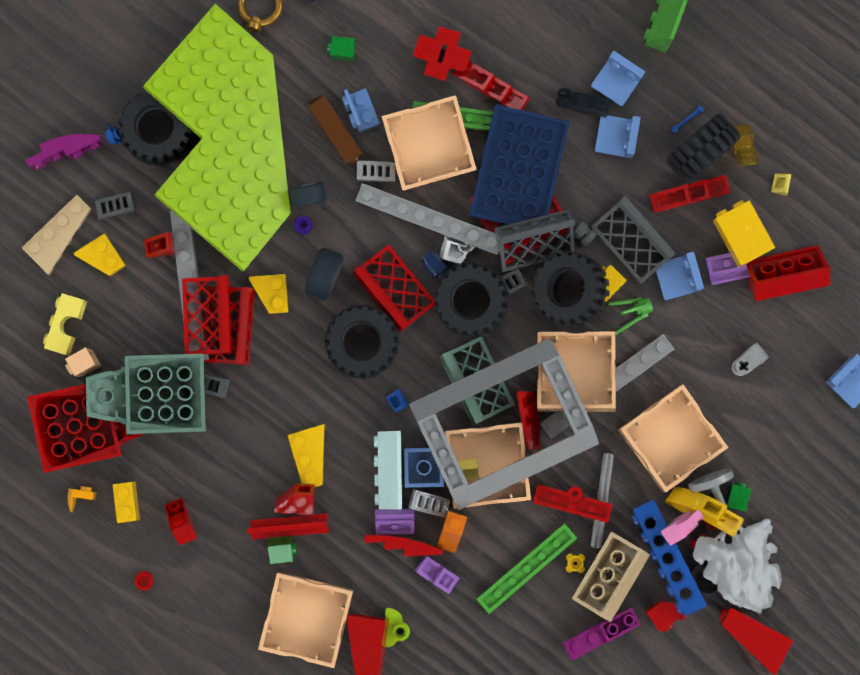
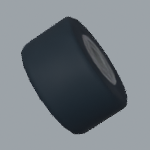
M313 182L290 188L294 207L313 205L327 200L323 182Z

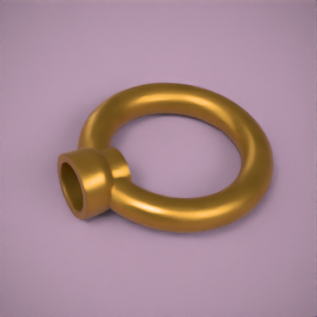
M238 0V12L247 23L246 29L254 33H260L261 27L273 24L280 17L283 9V1L275 0V10L272 15L266 19H260L248 15L245 8L246 0Z

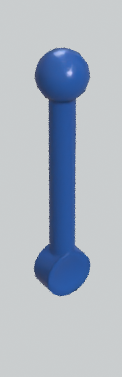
M698 106L696 108V111H694L691 115L685 118L677 126H672L671 132L677 133L681 126H683L686 122H688L698 113H702L704 111V108L702 106Z

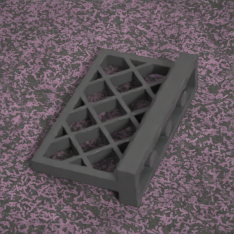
M626 196L591 226L640 284L676 255ZM619 207L625 213L624 221L613 220V214ZM602 222H610V233H601L597 227ZM613 223H624L623 234H612ZM626 223L637 226V235H626ZM639 230H640L645 236L639 235ZM612 236L623 237L622 248L613 247L611 244ZM625 237L636 238V249L625 248ZM639 238H647L650 241L649 250L638 249ZM617 250H622V256ZM624 250L635 251V262H626ZM638 251L649 252L648 263L637 262ZM651 252H658L665 259L659 264L651 263ZM637 265H648V273L643 278H640L636 273Z
M569 210L496 227L495 234L498 238L502 272L544 262L547 258L552 260V255L556 253L562 255L564 251L575 252L573 233L575 220ZM568 228L564 236L558 234L561 229ZM551 233L545 241L540 239L542 234ZM556 236L560 239L555 246L549 244ZM531 237L532 239L527 246L521 243L523 239ZM536 241L542 243L537 251L531 248ZM514 242L509 250L504 248L503 244ZM564 242L568 243L569 249L563 251L559 249ZM518 245L524 248L519 255L513 253ZM546 247L552 249L547 255L541 254ZM528 251L534 254L530 259H523ZM509 256L515 258L513 263L507 265L505 264V261L509 258Z

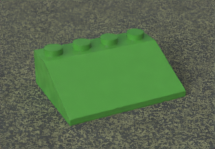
M688 0L656 1V4L659 6L657 11L653 10L650 21L653 22L650 29L647 28L643 39H646L645 46L666 53L674 39Z

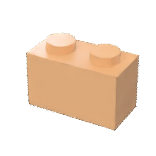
M86 347L65 359L68 363L65 366L70 375L73 374L80 378L102 367L94 351Z

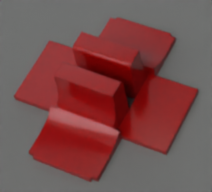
M439 26L435 39L423 35L419 36L413 57L427 61L424 75L446 81L449 69L461 72L466 71L471 51L457 46L461 35L460 32ZM444 44L447 45L443 61L440 63L438 61Z

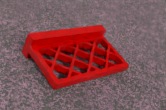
M389 244L363 265L356 268L352 274L379 308L389 316L400 333L436 305L433 297ZM388 251L393 257L392 263L381 262L382 255ZM370 264L378 265V274H369L365 268ZM381 265L392 267L391 276L380 275ZM394 267L402 268L405 271L404 278L393 277ZM379 280H390V290L382 289L379 286ZM393 280L404 281L403 291L392 290ZM406 282L415 283L417 286L416 293L405 292ZM392 293L403 294L402 304H394L392 302ZM405 295L416 296L415 306L404 305ZM418 296L426 297L430 304L426 307H419ZM404 308L415 309L414 317L409 321L403 315Z
M228 275L182 278L185 354H233L230 278ZM217 281V289L211 295L204 287L209 282ZM195 282L200 288L191 295L187 291V283ZM202 289L210 296L203 304L195 299ZM212 298L218 303V308L213 314L205 308ZM192 300H195L201 306L194 314L188 311V304ZM202 309L211 315L204 323L196 318ZM212 318L218 321L219 326L214 332H211L206 327ZM193 319L202 325L194 334L188 327V324ZM203 328L212 334L204 343L196 336ZM213 337L219 341V350H211L207 346V343ZM196 338L202 346L197 351H189V343Z
M217 286L207 287V291L211 295L212 291L217 289ZM230 287V295L233 292H240V300L235 304L231 301V312L235 309L239 314L238 319L234 323L231 322L232 328L237 332V338L232 341L235 360H228L224 354H218L213 359L209 358V360H204V362L249 365L255 289L250 287ZM213 299L206 305V309L210 312L218 308V303H215ZM205 310L206 321L210 317V314ZM211 319L207 323L206 327L209 330H211L214 327L217 329L218 321L216 320L214 322ZM205 329L207 340L209 338V332ZM215 339L214 341L210 340L209 345L207 343V346L209 348L213 346L216 350H219V348L215 344L216 342H218L217 339Z
M328 513L250 520L251 527L247 528V534H251L252 540L329 533Z

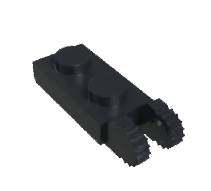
M560 88L558 90V98L556 99L558 107L599 117H607L610 105L609 98L572 92L571 89Z

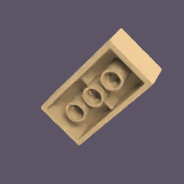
M611 532L572 599L611 622L650 554Z

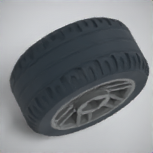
M328 248L319 250L305 284L304 290L307 295L320 300L329 298L343 263L342 254Z

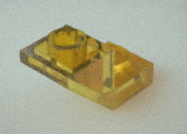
M741 124L733 126L740 133V139L733 145L739 167L758 164V156L754 149V134L750 125Z

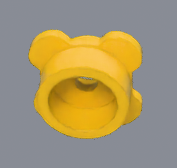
M568 554L566 556V571L569 573L572 571L583 573L585 570L583 566L585 556L583 554Z

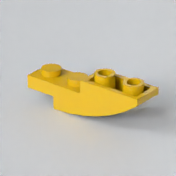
M674 487L665 501L666 504L683 513L690 511L692 514L699 509L704 516L702 520L732 537L735 536L744 522L742 517L727 510V505L699 492H691L689 489Z

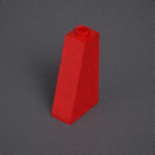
M729 606L727 609H723L719 616V624L769 672L776 675L793 640Z
M354 613L347 615L355 675H382L389 619Z

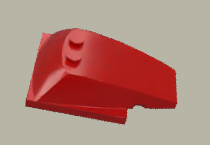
M86 384L27 397L43 473L121 456L120 446L123 443L143 435L127 434L126 424L121 422L88 417Z

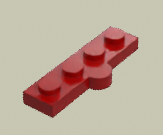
M538 484L533 500L535 504L606 523L609 522L613 504L584 497L582 489L575 486L571 487L568 492Z

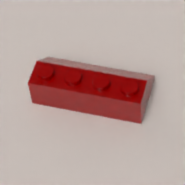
M818 245L763 256L746 263L749 274L748 283L755 301L830 286V267Z

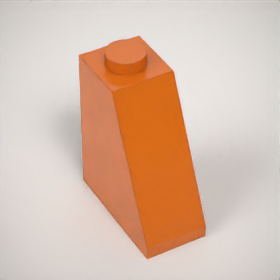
M448 510L437 548L453 553L456 552L467 516Z

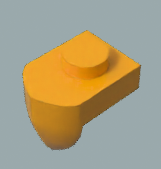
M80 486V489L69 488L67 500L70 512L74 510L76 498L96 500L97 492L92 491L91 487Z

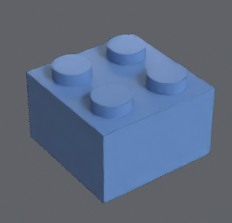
M430 448L404 449L405 488L444 487V479Z

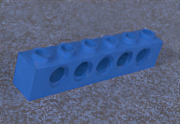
M655 500L633 509L634 515L631 518L635 526L639 525L642 531L640 536L644 544L648 543L651 549L648 551L651 559L657 561L659 565L657 571L662 579L665 578L668 583L666 589L670 597L674 596L677 601L675 607L679 615L683 614L685 618L706 608L707 605L677 544L669 545L661 533L667 527V524ZM653 520L656 526L653 529H648L645 526V521ZM661 537L664 540V545L656 546L653 542L654 538ZM668 554L672 556L673 562L665 564L662 557ZM673 572L680 573L682 576L681 581H673L671 574ZM688 590L690 598L687 600L682 599L680 591Z

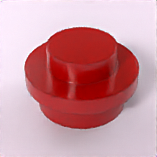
M142 571L135 576L134 583L139 590L146 591L153 586L154 578L151 573Z

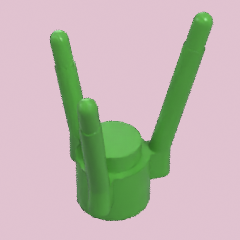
M648 297L608 302L609 306L635 303L633 308L624 310L621 314L624 315L635 311L639 315L616 330L615 335L639 320L648 317V313L653 312V307Z

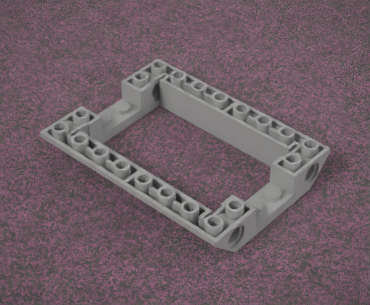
M550 338L409 404L458 510L599 444L589 416ZM542 364L543 372L548 382L550 381L566 415L565 419L575 435L564 438L468 484L435 413Z

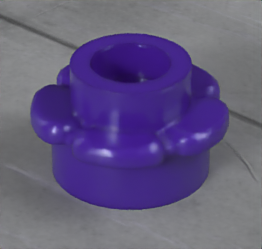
M307 216L298 217L294 221L295 231L303 235L309 233V230L313 227V223Z

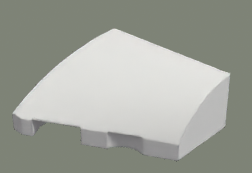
M444 236L439 257L442 260L461 264L466 255L475 247Z

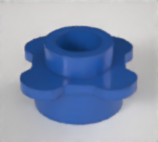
M108 126V130L105 131L108 142L112 145L117 142L121 144L122 139L118 128Z

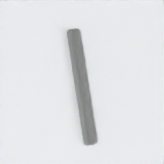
M610 453L603 454L597 500L607 503L614 455ZM594 520L591 539L592 548H601L605 522Z

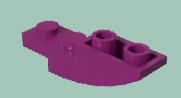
M93 134L61 136L40 144L42 152L25 161L32 170H40L46 166V163L50 161L55 162L63 158V154H66L69 159H78L84 155V152L98 149L104 141L99 135Z
M630 607L615 614L611 622L605 619L577 633L576 636L566 640L562 645L570 661H573L641 624L633 608Z

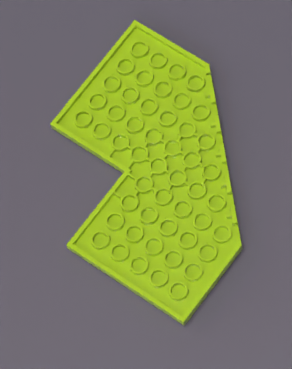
M214 4L143 86L148 93L201 138L154 196L241 271H244L291 214L273 55L218 5Z

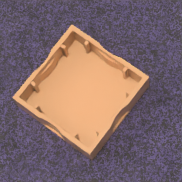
M456 95L413 109H406L382 116L403 191L477 170Z
M538 332V343L549 338L552 341L586 412H615V332H585L578 334ZM542 364L538 365V412H564L550 381L548 382L543 372Z
M684 385L678 386L618 429L658 487L665 493L687 478L692 471L708 463L728 448L713 425L705 419L698 404Z
M522 423L445 431L446 438L457 461L477 459L478 478L466 479L468 484L525 457ZM529 478L521 480L466 507L531 500ZM453 500V508L455 509L457 507Z
M278 572L258 650L282 656H294L307 662L334 668L354 590Z

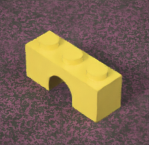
M63 293L61 297L57 298L55 315H52L49 321L51 328L49 334L46 333L43 340L45 349L70 356L75 338L68 336L64 332V323L70 318L82 320L87 301Z

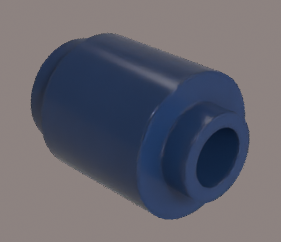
M430 251L420 260L423 263L422 266L432 279L437 278L439 280L447 274L446 269L448 267L437 253L434 254L433 251Z

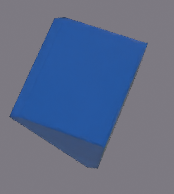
M401 388L386 396L395 413L409 406V402Z

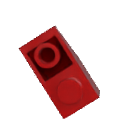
M315 484L293 485L276 499L274 513L313 514Z
M183 498L165 504L170 530L179 546L197 539L194 524Z
M659 600L644 611L659 632L662 630L666 632L674 626L672 623L676 620L682 621L685 619L683 614L679 615L675 607L676 603Z

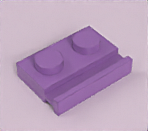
M730 253L705 258L711 286L749 278L747 264L738 268Z
M375 510L376 535L415 534L414 510Z

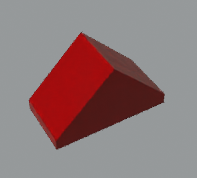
M170 232L144 239L146 258L175 255L173 234Z

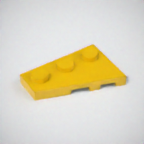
M325 424L288 435L302 484H315V487L323 485Z

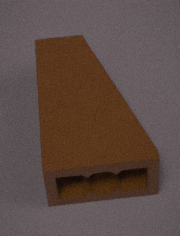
M320 94L305 104L343 162L346 164L357 162L362 152L326 97Z

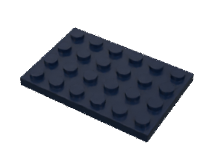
M495 104L469 216L509 225L549 215L570 121Z

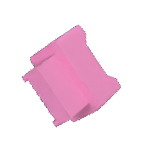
M699 509L692 514L690 511H687L675 518L661 533L669 545H673L693 531L699 525L698 521L703 519L704 516Z

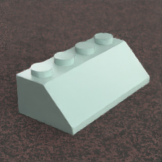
M401 431L378 432V436H374V447H378V455H374V467H378V474H375V486H378L379 494H375V505H379V509H402Z

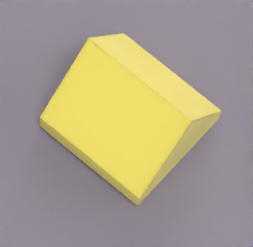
M775 174L771 192L787 196L791 174Z
M477 459L458 460L466 479L478 478Z

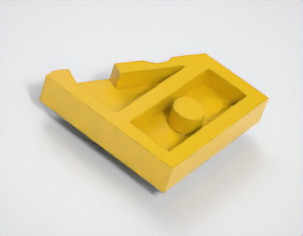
M105 233L74 253L76 257L109 276L126 266Z
M286 274L249 277L251 284L269 314L289 313Z

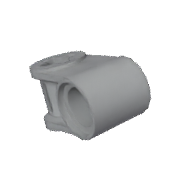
M756 342L732 363V372L737 376L746 375L766 361L769 356ZM744 363L743 370H739L740 364Z

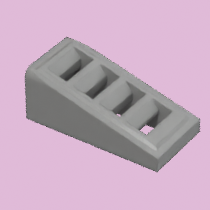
M357 161V182H395V162ZM363 167H367V176H363ZM371 167H374V176H371ZM378 167H382V177L378 176ZM386 167H390V177H386Z
M413 489L408 508L445 518L450 499ZM420 495H421L422 497H421L420 505H419V507H418V502H419Z

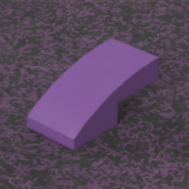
M427 555L423 557L415 572L448 594L459 580L458 576Z

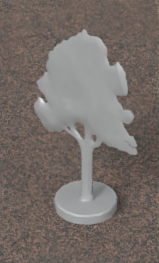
M731 468L714 471L691 481L688 486L691 492H699L711 488L714 499L725 504L719 485L732 479L734 473ZM764 519L762 522L749 525L744 529L741 526L739 528L740 534L736 533L732 537L731 544L725 543L727 533L723 531L714 539L712 537H699L693 552L694 560L700 565L705 560L708 561L703 576L712 581L713 584H717V590L725 600L740 608L744 607L759 614L762 613L763 609L771 607L773 602L771 587L774 586L780 589L782 578L779 565L769 564L768 562L771 554L777 553L778 550L772 542L767 544L768 535L772 534L773 529L770 519Z

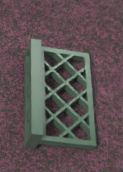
M482 336L439 357L452 384L464 378L463 372L465 368L473 370L475 373L480 371L479 367L482 360L489 362L490 366L495 364ZM478 342L482 348L480 356L470 352L472 345ZM457 352L465 353L464 363L457 362L453 354ZM469 355L479 358L476 368L466 365ZM504 381L499 383L497 390L488 388L482 391L480 398L471 396L461 401L472 426L515 405ZM486 390L496 393L493 403L483 400ZM498 395L506 396L509 404L505 406L497 405ZM482 402L492 406L490 413L485 416L482 415L480 410Z

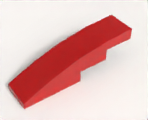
M468 62L465 72L455 70L453 73L454 76L502 106L523 110L530 100L528 96L513 89L511 85L496 78L494 74L471 62Z
M722 175L650 194L654 213L731 194L727 175Z
M364 535L365 543L384 542L385 550L404 549V557L443 554V550L406 537Z

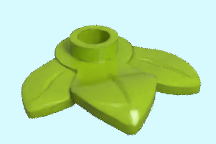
M386 608L385 617L389 619L386 647H391L397 641L406 640L410 634V628L403 622L402 615L397 610ZM403 628L404 633L398 634L397 629Z

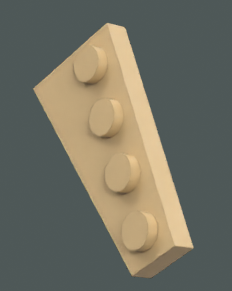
M76 195L22 249L50 276L57 261L62 257V253L72 241L74 234L81 227L91 208Z

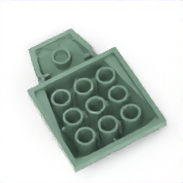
M203 354L125 356V367H121L120 370L86 377L87 416L126 424L127 434L206 432Z

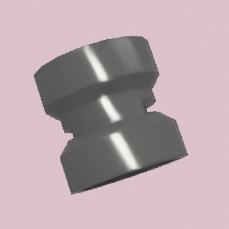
M584 221L573 232L574 239H578L584 248L597 236V233L594 230H590Z

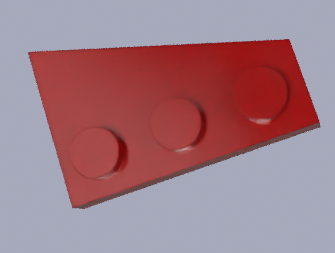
M518 391L517 397L526 450H540L537 392Z

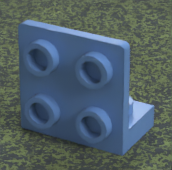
M613 51L591 87L622 107L643 77L645 71Z
M366 88L350 95L347 89L344 90L345 96H342L343 104L346 111L350 110L351 112L349 119L353 129L357 128L358 132H362L380 125Z
M608 115L606 118L600 117L595 152L632 158L635 154L641 117L633 116L632 119Z
M694 252L670 259L656 271L664 300L704 289Z
M858 354L852 355L826 381L851 408H856L860 403V356Z

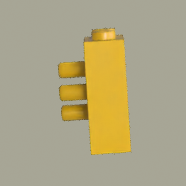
M743 200L732 205L734 209L728 212L726 209L716 214L717 218L713 220L738 268L775 248L750 200L745 203Z

